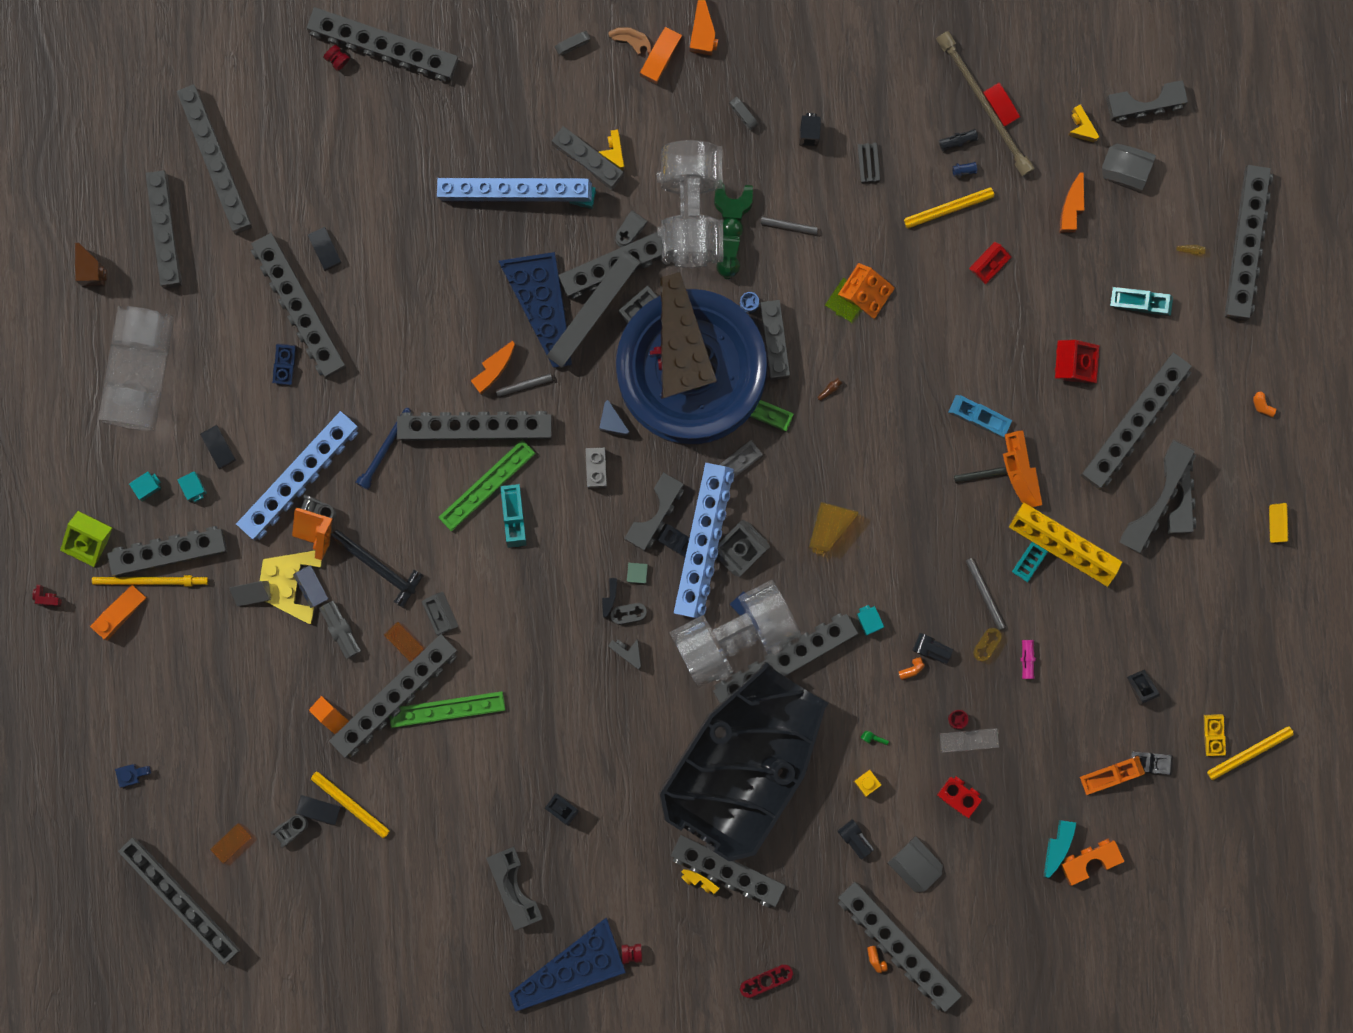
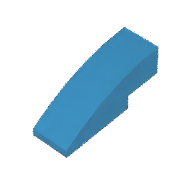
M961 395L955 396L948 413L1003 438H1005V434L1012 422L1011 419Z

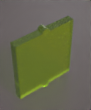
M842 278L825 306L834 311L836 316L840 315L851 323L860 308L838 295L847 281L845 278Z

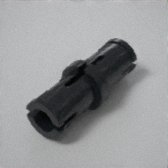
M976 129L940 139L941 151L943 152L955 147L961 148L967 143L978 141V134Z
M414 569L407 580V583L410 585L406 592L400 591L393 601L398 605L401 598H403L399 605L404 608L410 596L415 594V588L424 577V575L419 573L417 578L414 579L418 573Z

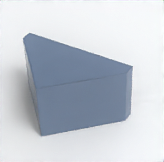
M607 400L603 408L600 431L627 436L629 434L628 429Z

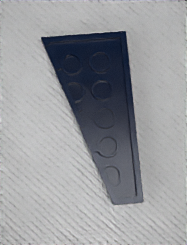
M555 252L499 260L498 262L546 355H548L566 330ZM571 356L563 367L572 365ZM549 359L553 368L560 367L551 359Z
M607 917L509 993L515 1012L626 973Z

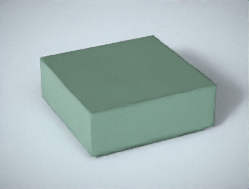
M628 563L627 582L646 584L648 564Z

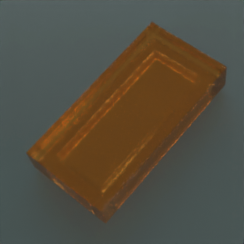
M399 622L395 623L384 634L410 663L425 650Z
M238 823L210 850L224 864L252 836Z

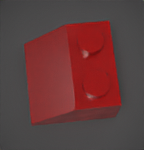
M1058 340L1055 378L1072 382L1097 383L1099 345L1079 340Z

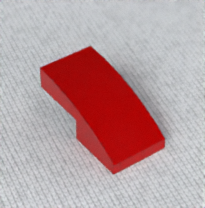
M1000 83L983 92L1003 126L1020 117Z

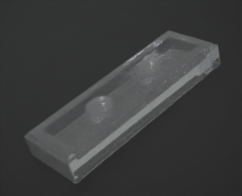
M997 728L939 734L941 753L999 748Z

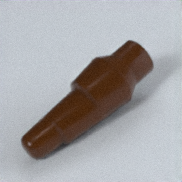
M839 378L831 381L826 386L827 388L817 397L818 400L821 401L838 390L842 384Z

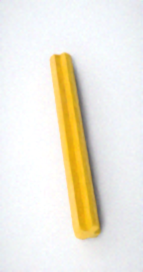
M987 188L904 219L906 228H911L994 197L993 189Z
M1290 726L1278 731L1207 771L1209 778L1215 780L1292 737L1294 732Z
M315 772L312 775L311 780L380 837L385 838L389 834L388 828L319 772Z

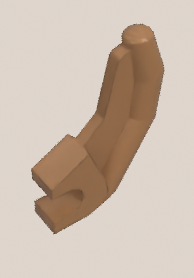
M616 28L608 33L612 40L629 43L637 55H641L640 49L642 47L647 48L648 54L651 52L650 42L644 33L632 28Z

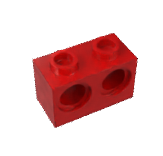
M957 776L954 779L949 777L936 796L969 819L982 801L979 798L981 794L973 788L968 790L963 786L965 782ZM950 785L957 787L958 791L955 796H950L947 792V788ZM966 796L973 799V805L969 808L963 805V799Z

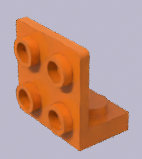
M858 263L838 295L854 303L867 315L875 319L893 292L894 286L872 268Z
M296 508L292 536L313 542L315 558L322 560L330 545L332 518Z

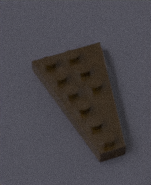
M680 272L660 278L662 303L661 399L717 382Z

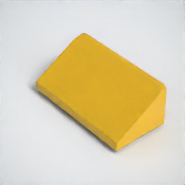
M1286 503L1269 506L1271 543H1285L1288 541Z

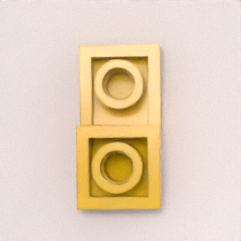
M1223 714L1204 715L1206 756L1226 755Z
M687 869L681 871L684 874L681 878L688 885L691 883L696 885L701 880L702 884L700 886L708 894L710 892L715 894L719 890L706 877Z

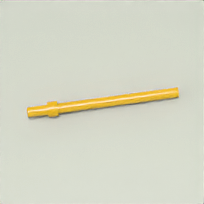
M184 575V577H92V585H184V587H192L193 585H208V577H193L192 575Z

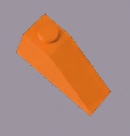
M698 0L689 52L712 56L713 50H717L718 39H715V30L706 1Z
M131 585L90 627L104 640L108 641L143 603L146 597Z

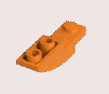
M1022 430L1005 434L1008 453H1004L1003 458L1011 484L1022 503L1024 502L1032 508L1041 506L1042 500L1036 467L1030 468L1024 432Z

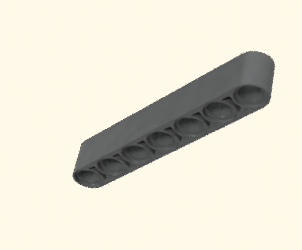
M624 250L547 355L549 359L561 368L640 263L638 259Z

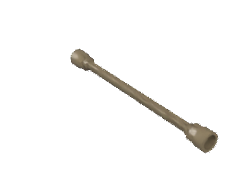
M947 31L938 36L936 40L944 52L947 51L953 57L952 59L961 69V73L974 94H976L978 100H980L979 102L984 106V110L988 112V116L1001 137H1003L1005 143H1007L1006 145L1011 149V153L1015 155V166L1023 177L1035 169L1027 156L1024 157L1020 153L1007 130L1001 124L1002 122L997 118V114L993 112L994 110L956 51V42L950 32Z

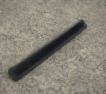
M335 530L332 533L331 538L399 590L402 592L407 591L410 585L340 531Z

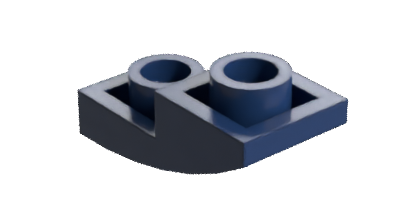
M276 344L272 383L292 385L296 345Z

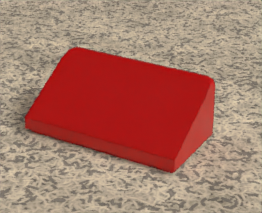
M994 242L969 269L984 284H987L1011 259V256L1001 244Z

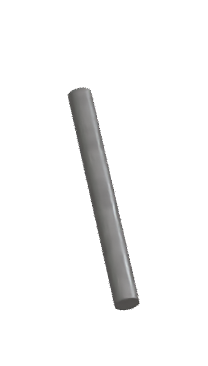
M973 558L966 560L998 630L1004 628L1005 625Z

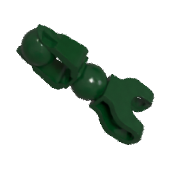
M716 183L714 206L722 214V222L719 226L721 257L717 260L716 269L725 279L734 277L740 270L737 254L740 236L743 233L741 219L752 207V185H745L742 196L738 199H731L725 194L724 183Z

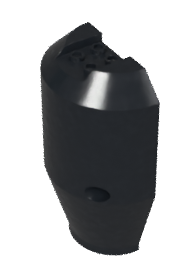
M764 662L755 674L707 715L658 793L664 820L680 831L684 828L692 834L698 832L696 836L706 842L705 847L727 861L756 855L805 777L823 714L829 703L792 682L773 669L769 663ZM782 769V774L778 776L779 770Z

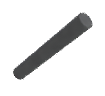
M762 217L760 223L762 225L814 235L817 234L818 227Z
M547 374L496 389V393L499 397L553 381L552 376Z

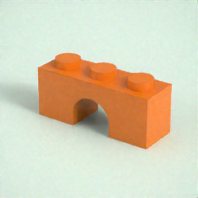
M1109 838L1098 843L1099 847L1092 849L1090 846L1081 850V855L1077 857L1070 855L1064 858V862L1060 866L1069 885L1072 886L1089 878L1086 865L1092 859H1098L1105 870L1123 863L1124 859L1115 840L1109 841Z

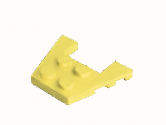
M315 551L263 559L260 581H269L271 600L265 602L308 624H312L314 607L310 608V606L295 604L298 584L293 574L300 571L301 565L321 568L322 560L315 558Z

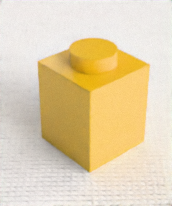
M871 770L866 771L853 781L865 797L881 786Z

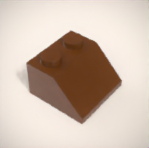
M75 243V281L82 287L105 286V281L108 279L107 269H104V266L80 243Z

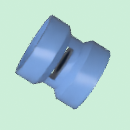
M753 292L744 293L740 299V307L746 313L755 312L759 306L758 296Z

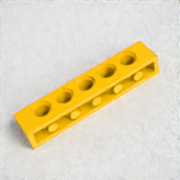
M1024 502L1009 525L1010 529L1107 587L1116 576L1122 564L1121 560Z

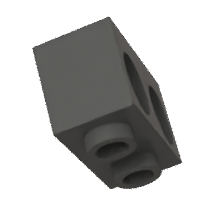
M647 286L619 310V314L629 323L631 318L644 305L657 298V295Z

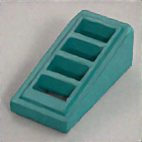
M1031 542L1012 572L1028 582L1048 551ZM1034 546L1042 551V555L1034 551L1032 547ZM1028 553L1038 558V561H1035L1034 559L1029 557ZM1027 560L1028 562L1033 564L1034 567L1032 568L1028 566L1023 561ZM1022 566L1030 573L1026 574L1025 572L1020 570L1019 567Z

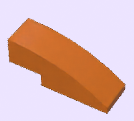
M665 27L642 67L640 76L657 84L682 35Z
M1079 173L1065 198L1060 218L1059 233H1069L1077 230V214H1082L1084 211V173Z
M513 341L482 362L485 370L471 380V383L480 395L489 389L505 370L515 349Z
M1139 756L1083 775L1080 779L1085 793L1088 795L1142 776L1145 772Z

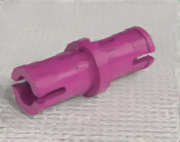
M1022 640V658H1020V662H1022V679H1035L1034 662H1036V658L1034 657V640Z

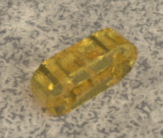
M990 628L985 631L973 650V656L976 660L986 661L991 656L1001 640V633L998 629ZM993 632H995V637L997 638V640H992L991 643L988 644V633L992 634ZM986 645L985 653L987 656L978 657L977 649L981 650Z

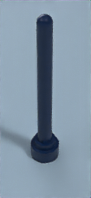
M405 408L402 413H411L410 408ZM397 421L365 474L359 476L355 481L356 484L366 490H369L372 485L371 477L397 436Z

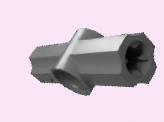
M331 601L320 607L319 609L328 624V630L335 642L340 646L346 659L361 652L348 622L342 617L336 603Z

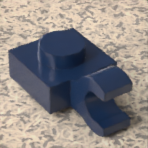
M135 764L115 769L120 788L140 783L138 777L151 774L150 766L136 769Z

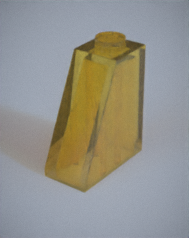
M821 502L809 544L812 552L823 555V552L827 553L854 521L858 512Z

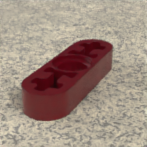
M786 964L779 965L743 981L740 985V992L744 997L751 998L788 982L793 976V971ZM781 968L789 970L790 973L787 974V978L784 979L783 976L778 977L779 982L775 983V978L771 972L775 971V975L781 973ZM765 975L772 978L771 985L767 987L761 984V978ZM757 979L761 990L757 991V987L752 989L751 994L743 991L745 984L748 983L752 986L755 984L753 980Z

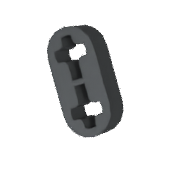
M583 31L558 43L555 49L558 55L561 56L591 41V38L587 31Z
M738 97L729 102L733 111L750 131L758 126L756 119Z
M640 603L619 606L611 611V619L616 624L640 621L645 618L647 610ZM635 607H639V609L644 611V613H641V617H637L636 614L630 615L629 612L635 611ZM617 610H620L621 613H628V616H623L621 621L614 618Z

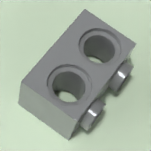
M605 447L586 448L588 489L607 488Z

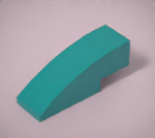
M1113 287L1110 306L1171 316L1173 296L1171 294L1152 293L1146 290Z
M520 484L500 486L507 547L527 546Z
M1059 820L1057 838H1049L1043 877H1050L1065 858L1074 836L1076 822Z

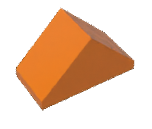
M322 696L309 709L334 734L338 733L349 722Z

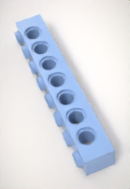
M438 178L437 197L441 201L592 202V182L589 179Z
M340 411L236 525L254 541L257 538L259 540L262 539L267 533V527L270 524L273 526L280 519L279 514L283 510L286 512L293 505L291 501L296 496L299 498L306 491L305 486L309 482L313 483L319 477L318 472L322 468L326 469L332 463L331 458L335 454L339 455L345 449L344 444L348 440L352 441L358 435V426ZM337 430L343 431V437L339 440L333 438V434ZM324 444L330 446V451L327 454L320 452V448ZM311 458L317 460V465L314 468L307 466V462ZM298 472L304 474V479L301 482H295L294 476ZM290 487L291 493L288 496H282V488ZM275 500L278 503V507L271 511L268 508V504ZM258 515H264L265 521L261 525L255 523V518Z
M705 463L674 609L675 614L703 619V615L706 612L705 604L710 593V581L714 574V562L718 555V543L722 536V524L726 517V505L730 499V486L734 480L733 468ZM719 481V487L716 489V483ZM715 500V505L712 508V502ZM707 537V543L704 545V540ZM703 556V562L700 564V559ZM699 575V581L696 583V578ZM695 594V600L692 601V596Z

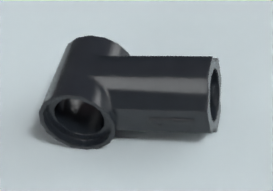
M919 633L912 651L947 664L953 649L936 642L930 636Z
M853 819L837 830L843 840L851 846L861 860L874 850L868 840L862 835L863 832Z

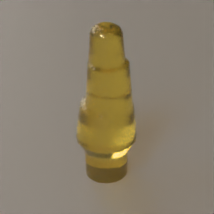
M1183 245L1176 248L1177 251L1188 252L1194 255L1205 254L1206 247L1199 245Z

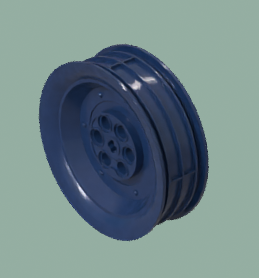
M686 289L705 348L711 352L709 360L716 372L717 382L702 386L698 390L693 389L661 399L662 370H659L658 359H661V356L650 357V351H653L654 347H661V296L644 305L631 318L624 329L617 349L616 373L619 388L627 408L644 428L671 442L702 444L729 435L751 416L764 390L767 360L764 342L757 326L739 305L714 292Z

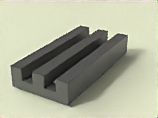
M877 143L858 144L861 183L880 181ZM870 148H873L875 177L873 178L871 170ZM862 149H866L868 178L864 177Z

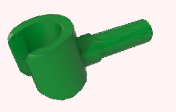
M864 731L861 739L868 744L872 739L885 745L889 743L888 740L880 738L870 731Z

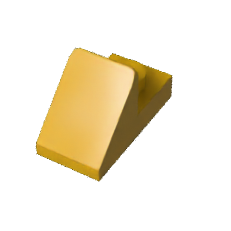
M1080 104L1072 110L1073 114L1071 115L1075 124H1079L1080 127L1072 130L1069 136L1096 142L1099 139V135Z
M618 129L611 130V136H608L609 148L613 147V149L599 151L598 153L620 170H624Z

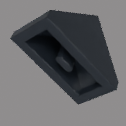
M1145 669L1127 677L1138 704H1143L1160 696Z
M557 793L554 794L545 807L548 812L567 826L570 825L580 811Z

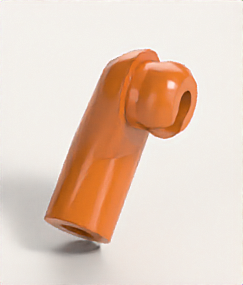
M1257 392L1253 397L1256 410L1267 416L1274 417L1276 408L1267 405L1266 396L1263 392Z
M921 657L912 660L913 667L899 671L901 680L916 676L924 668L925 664L922 662Z
M868 947L869 961L875 971L878 973L886 972L888 970L886 961L879 962L877 947Z

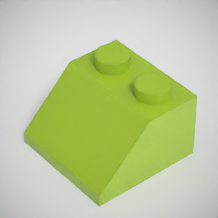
M77 511L67 525L60 551L95 567L109 540L112 527Z

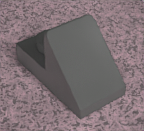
M612 640L608 645L610 649L635 668L640 669L638 640L635 641L628 651L625 650L627 646L621 641L617 640L615 642Z

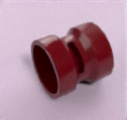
M337 44L333 45L323 56L327 62L333 64V68L336 71L342 69L350 60L346 53L343 54L341 52V48Z
M955 710L948 717V723L953 729L964 728L969 720L967 713L963 710Z
M641 943L634 946L622 945L623 964H629L632 961L642 963Z

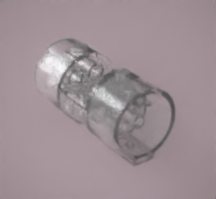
M695 140L668 143L661 148V171H657V183H661V189L680 194L681 215L661 220V227H658V238L662 239V262L665 264L673 262L675 267L683 268L705 267L711 261L713 264L723 262V220L700 215V194L722 188V146Z
M121 306L117 307L98 416L99 422L135 430H156L175 320L173 315L165 314L163 316L158 311L127 306L126 310Z
M773 580L738 597L745 614L712 630L705 616L702 615L669 632L698 689L714 680L723 681L728 679L733 670L726 656H734L739 652V649L753 646L756 644V640L759 639L767 654H776L782 650V647L785 646L784 644L801 636L795 619Z

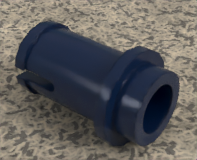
M976 162L961 165L956 163L955 166H952L954 177L961 178V176L977 174Z

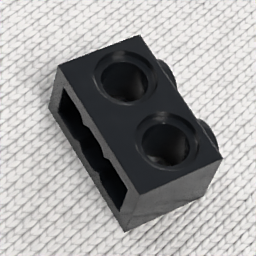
M806 113V116L802 115L799 145L818 146L821 117L817 116V114Z

